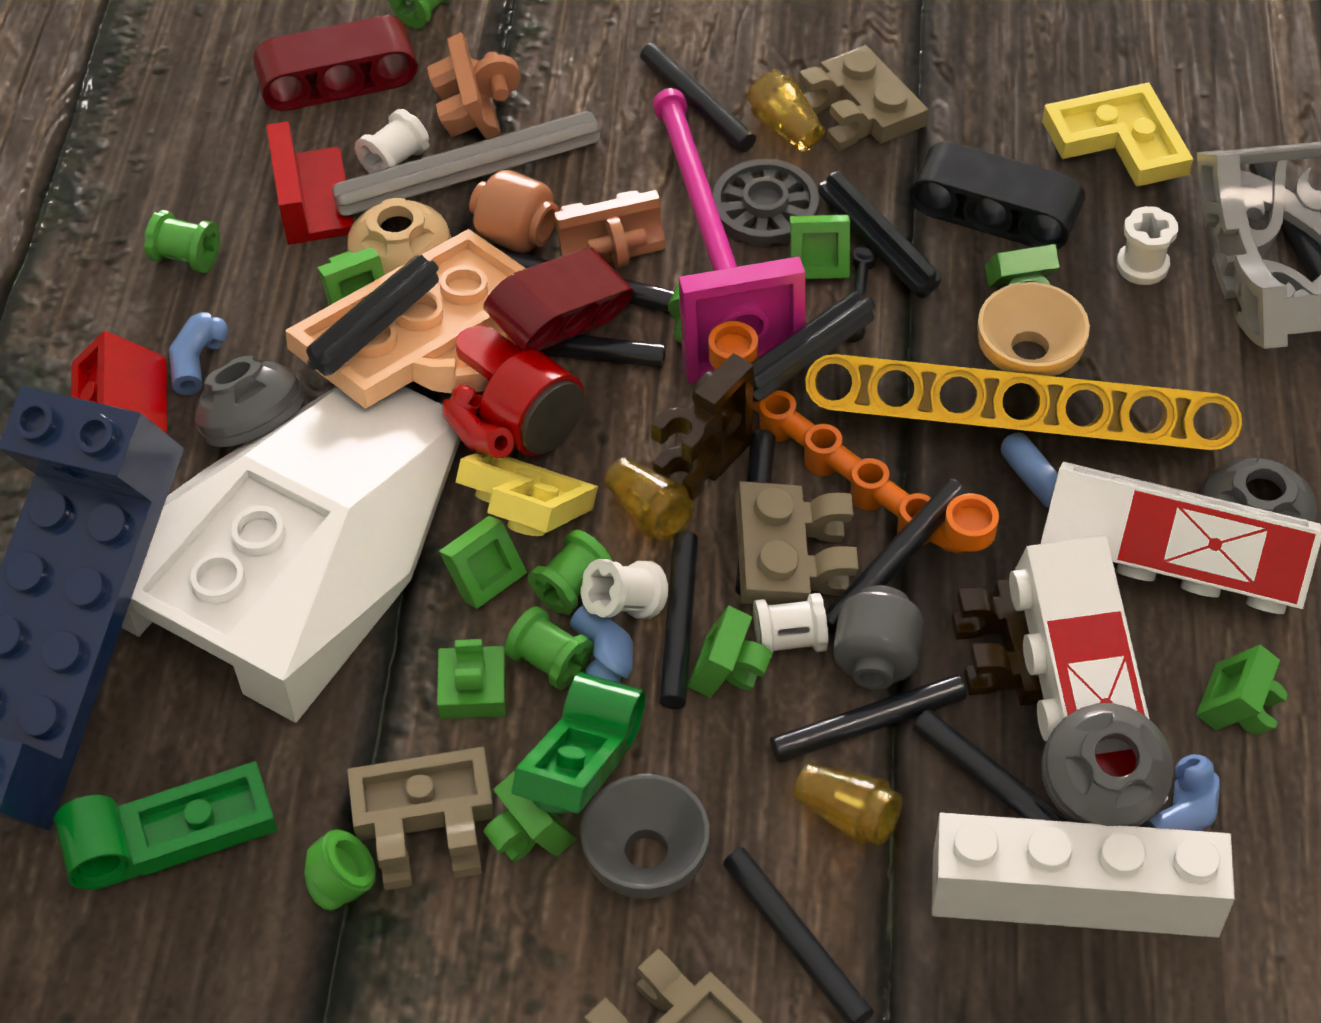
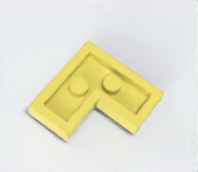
M1150 83L1044 105L1042 122L1062 159L1115 148L1136 187L1190 175L1193 158Z
M479 452L460 459L455 481L458 484L476 489L475 496L489 503L487 513L508 520V528L529 536H543L545 533L593 510L598 490L596 485L508 456L498 459Z

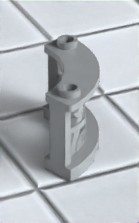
M1321 142L1197 152L1198 180L1205 228L1216 227L1214 229L1215 235L1219 239L1222 252L1214 254L1212 258L1219 285L1225 299L1237 298L1242 309L1237 314L1236 321L1247 337L1263 349L1288 347V334L1321 331V275L1313 282H1310L1295 269L1278 262L1262 260L1260 254L1267 251L1274 244L1283 219L1300 228L1321 244V191H1317L1310 186L1308 179L1311 167L1301 174L1294 193L1285 188L1287 160L1318 157L1321 159ZM1277 161L1272 181L1240 170V165ZM1265 210L1269 212V222L1266 229L1255 230L1250 227L1248 219H1254L1260 225Z

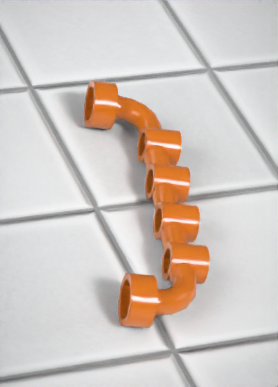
M728 321L713 328L708 339L709 361L716 370L733 353L750 363L758 358V336L751 326L739 321ZM775 390L760 402H753V410L759 413V430L772 432L776 437L775 442H782L792 438L803 446L804 465L812 474L828 476L838 472L850 481L852 503L857 508L873 511L883 506L897 516V534L931 499L930 496L921 493L908 494L889 480L890 472L885 463L874 458L861 459L843 446L842 434L836 427L829 424H813L796 411V400L788 392ZM963 494L954 498L947 506L945 522L922 546L932 542L941 549L954 554H965L987 548L993 543L997 533L999 512L996 505L987 497L979 494Z

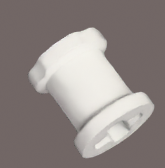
M397 109L389 116V124L373 136L365 134L355 142L356 155L369 174L398 166L411 155L420 156L429 149L428 133L416 116L410 114L405 109Z
M1144 206L1133 210L1131 215L1126 218L1124 222V235L1127 242L1120 249L1116 261L1117 269L1122 277L1138 285L1155 284L1166 277L1170 267V257L1167 254V250L1178 234V223L1173 215L1164 212L1158 207Z
M596 559L588 565L583 573L580 594L583 605L590 614L611 618L619 614L620 611H624L634 618L651 619L658 615L665 606L668 597V582L662 568L653 561H636L629 566H622L620 563L612 562L609 559Z
M821 593L809 594L807 601L768 605L764 599L754 600L753 620L756 642L770 649L772 654L777 650L813 647L815 652L827 651L828 627Z

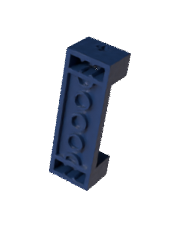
M20 386L0 440V451L35 474L0 568V817L51 830L54 815L63 796L184 447L141 412Z

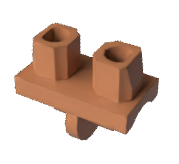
M463 33L456 34L447 39L451 56L427 66L433 88L441 100H443L436 104L438 117L452 138L478 127L486 140L501 135V130L492 98L497 101H504L511 92L515 91L521 79L518 64L512 57L500 55L496 52L485 54L484 58L480 61L470 57L467 41Z
M637 190L618 194L614 200L584 206L582 203L561 207L560 212L554 213L561 257L593 247L606 262H613L615 268L618 269L629 265V257L666 249L661 222L660 197L656 190L641 194Z

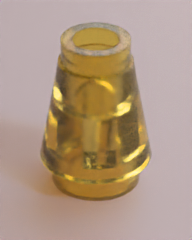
M778 69L771 70L758 78L751 86L747 100L752 105V115L795 145L800 151L812 148L821 140L825 133V127L819 122L817 115L792 75H784Z
M627 457L617 460L608 469L605 475V486L612 492L643 535L650 538L657 537L660 540L666 541L673 539L674 534L685 530L692 519L694 504L689 498L688 490L684 485Z
M809 763L803 768L794 787V799L804 804L808 809L859 845H863L868 841L876 845L883 844L893 832L902 809V796L900 793L891 790L889 781L826 766L821 767L814 763Z

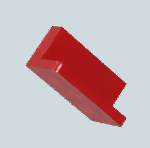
M289 121L266 125L278 204L287 244L291 245L348 235L354 223L353 216H341L334 204L332 187L336 183L346 181L340 148L331 147L295 153Z
M104 330L71 362V397L141 412L167 434L166 358L161 354Z

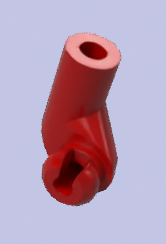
M457 385L453 389L450 399H444L443 418L468 449L498 459L508 456L514 447V437L511 431L504 427L484 422L477 417L476 414L480 411L482 395L474 394L475 390L469 386Z

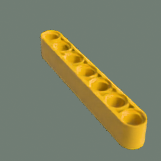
M840 354L825 355L817 359L808 369L805 379L806 390L813 402L819 407L843 412L1204 450L1222 449L1232 444L1239 436L1242 427V415L1237 404L1228 396L1210 392ZM830 364L844 366L852 377L850 392L840 400L828 399L818 389L817 379L819 373ZM889 371H903L911 377L914 383L913 397L902 406L886 404L878 393L879 381ZM960 376L967 378L973 384L976 398L974 404L968 410L954 413L943 407L940 401V390L948 379ZM1017 383L1029 385L1037 395L1038 403L1036 410L1025 419L1011 418L1003 408L1002 399L1004 393L1010 386ZM1079 390H1088L1097 397L1100 410L1093 422L1088 425L1078 426L1071 422L1066 414L1067 400L1073 393ZM1149 396L1159 403L1162 409V418L1155 429L1149 432H1139L1130 422L1129 412L1136 400ZM1213 403L1221 408L1225 417V424L1217 436L1204 439L1197 434L1193 418L1195 412L1201 406Z

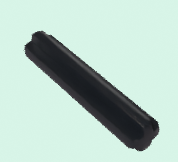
M841 172L830 173L827 179L820 183L818 187L819 195L838 215L849 216L850 228L913 293L920 298L929 296L933 289L940 285L941 274Z
M416 255L307 347L306 353L309 357L307 361L309 367L312 370H318L324 376L333 375L439 282L437 275L439 267L435 261H428L423 255Z
M860 291L850 293L751 362L754 365L753 402H760L812 365L817 359L825 356L874 320L872 310L875 308V304L871 298L866 299Z

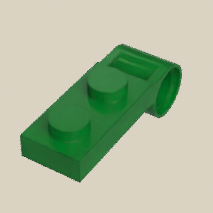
M579 672L575 676L567 694L562 718L516 767L511 794L533 800V803L538 808L547 812H573L579 814L618 766L621 758L635 741L644 714L646 691Z
M256 761L117 806L114 799L104 795L79 797L64 804L54 815V824L68 881L73 887L83 890L100 889L140 875L145 876L278 831Z

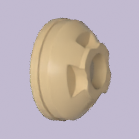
M392 198L371 207L353 223L348 233L347 251H351L354 254L373 247L380 256L386 275L406 264L414 256L422 255L451 239V234L447 222L432 207L420 202L405 200L404 198ZM402 216L412 221V224L407 229L400 232H387L380 228L381 224L391 217Z
M1036 282L1016 283L994 292L985 300L980 309L977 326L979 345L984 355L995 366L1005 372L1044 376L1059 375L1072 368L1079 361L1087 345L1090 329L1087 313L1072 295L1049 284ZM1023 341L1035 342L1045 349L1046 354L1039 359H1024L1018 356L1012 347Z

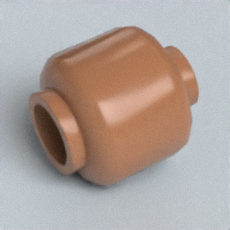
M500 170L492 175L487 182H480L475 187L469 202V210L474 214L473 223L476 233L487 242L509 251L525 254L531 252L536 247H543L551 239L556 229L554 213L559 212V207L554 203L553 193L550 188L540 181L512 170Z

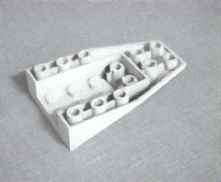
M404 386L365 409L338 387H334L297 410L290 419L275 430L243 444L205 468L167 496L121 628L139 637L152 622L233 665L243 695L297 723L412 579L460 443V438L442 416V404Z

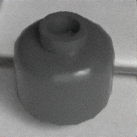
M881 585L862 589L858 594L849 597L839 609L833 648L834 661L844 673L853 678L855 683L868 689H885L890 687L892 683L907 679L918 667L924 623L923 615L918 607L908 599L907 595L898 589Z

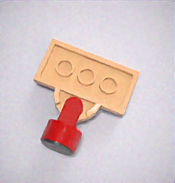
M470 229L422 254L428 261L434 260L439 267L437 271L439 282L333 375L324 376L321 374L365 409L412 381L432 391L452 394L453 389L457 385L469 386L475 390L474 394L482 395L480 405L482 421L509 429L514 437V447L526 456H538L559 446L577 425L584 406V387L576 376L539 350L528 349L522 351L483 309L486 298L501 281L509 275L526 268ZM402 266L285 330L287 349L307 363L309 359L306 353L307 347Z

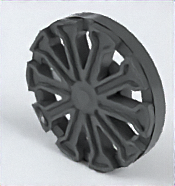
M754 159L731 167L717 180L712 193L726 235L735 242L739 243L742 240L748 242V246L755 248H771V244L780 243L781 246L790 244V224L788 223L790 216H817L819 193L813 179L801 168L776 159ZM760 173V177L755 179L752 177V174ZM780 176L787 177L783 182L778 180ZM732 184L740 185L743 189L732 186ZM803 189H804L803 192L793 193V192L796 191V190H803ZM756 223V229L749 228ZM768 224H771L775 230H768Z

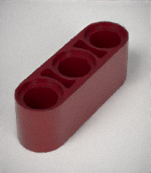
M390 15L271 38L262 42L253 53V63L262 98L266 105L279 111H291L395 89L413 80L418 69L417 60L405 24L399 18Z
M591 247L509 275L488 295L483 309L522 351L528 349L542 350L610 322L627 306L633 297L634 290Z

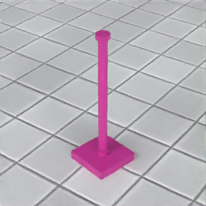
M665 89L655 96L653 108L657 118L665 124L713 268L711 272L678 277L683 368L688 383L699 381L709 370L716 371L709 361L708 339L710 332L717 325L728 321H739L751 326L758 336V357L805 325V270L800 257L737 267L685 117L687 111L685 97L677 89Z

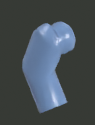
M200 312L190 316L170 345L168 353L173 390L176 393L192 395L202 389L200 355L205 346L215 350L222 347V341H226L228 327L223 319L219 317L212 318L208 312Z
M1017 432L1009 435L1001 444V455L1044 507L1050 508L1058 475L1056 470L1024 433Z
M582 605L571 618L570 628L593 642V656L595 659L587 666L586 674L620 683L621 678H628L633 670V641L630 635L612 619L590 614L585 606Z
M1197 754L1188 755L1182 758L1175 767L1177 779L1174 782L1173 806L1155 814L1149 821L1143 824V827L1203 831L1209 828L1216 820L1220 794L1219 776L1214 773L1213 763L1207 757Z

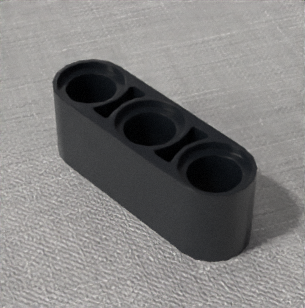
M939 142L930 147L908 192L909 200L913 206L929 217L1031 247L1056 244V250L1066 244L1086 200L1083 187L1070 176L952 142Z

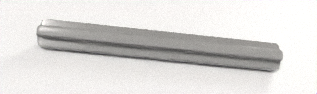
M584 111L336 183L332 187L333 201L339 214L347 217L367 211L387 199H408L490 175L500 170H507L595 144L600 139L599 124L592 112Z

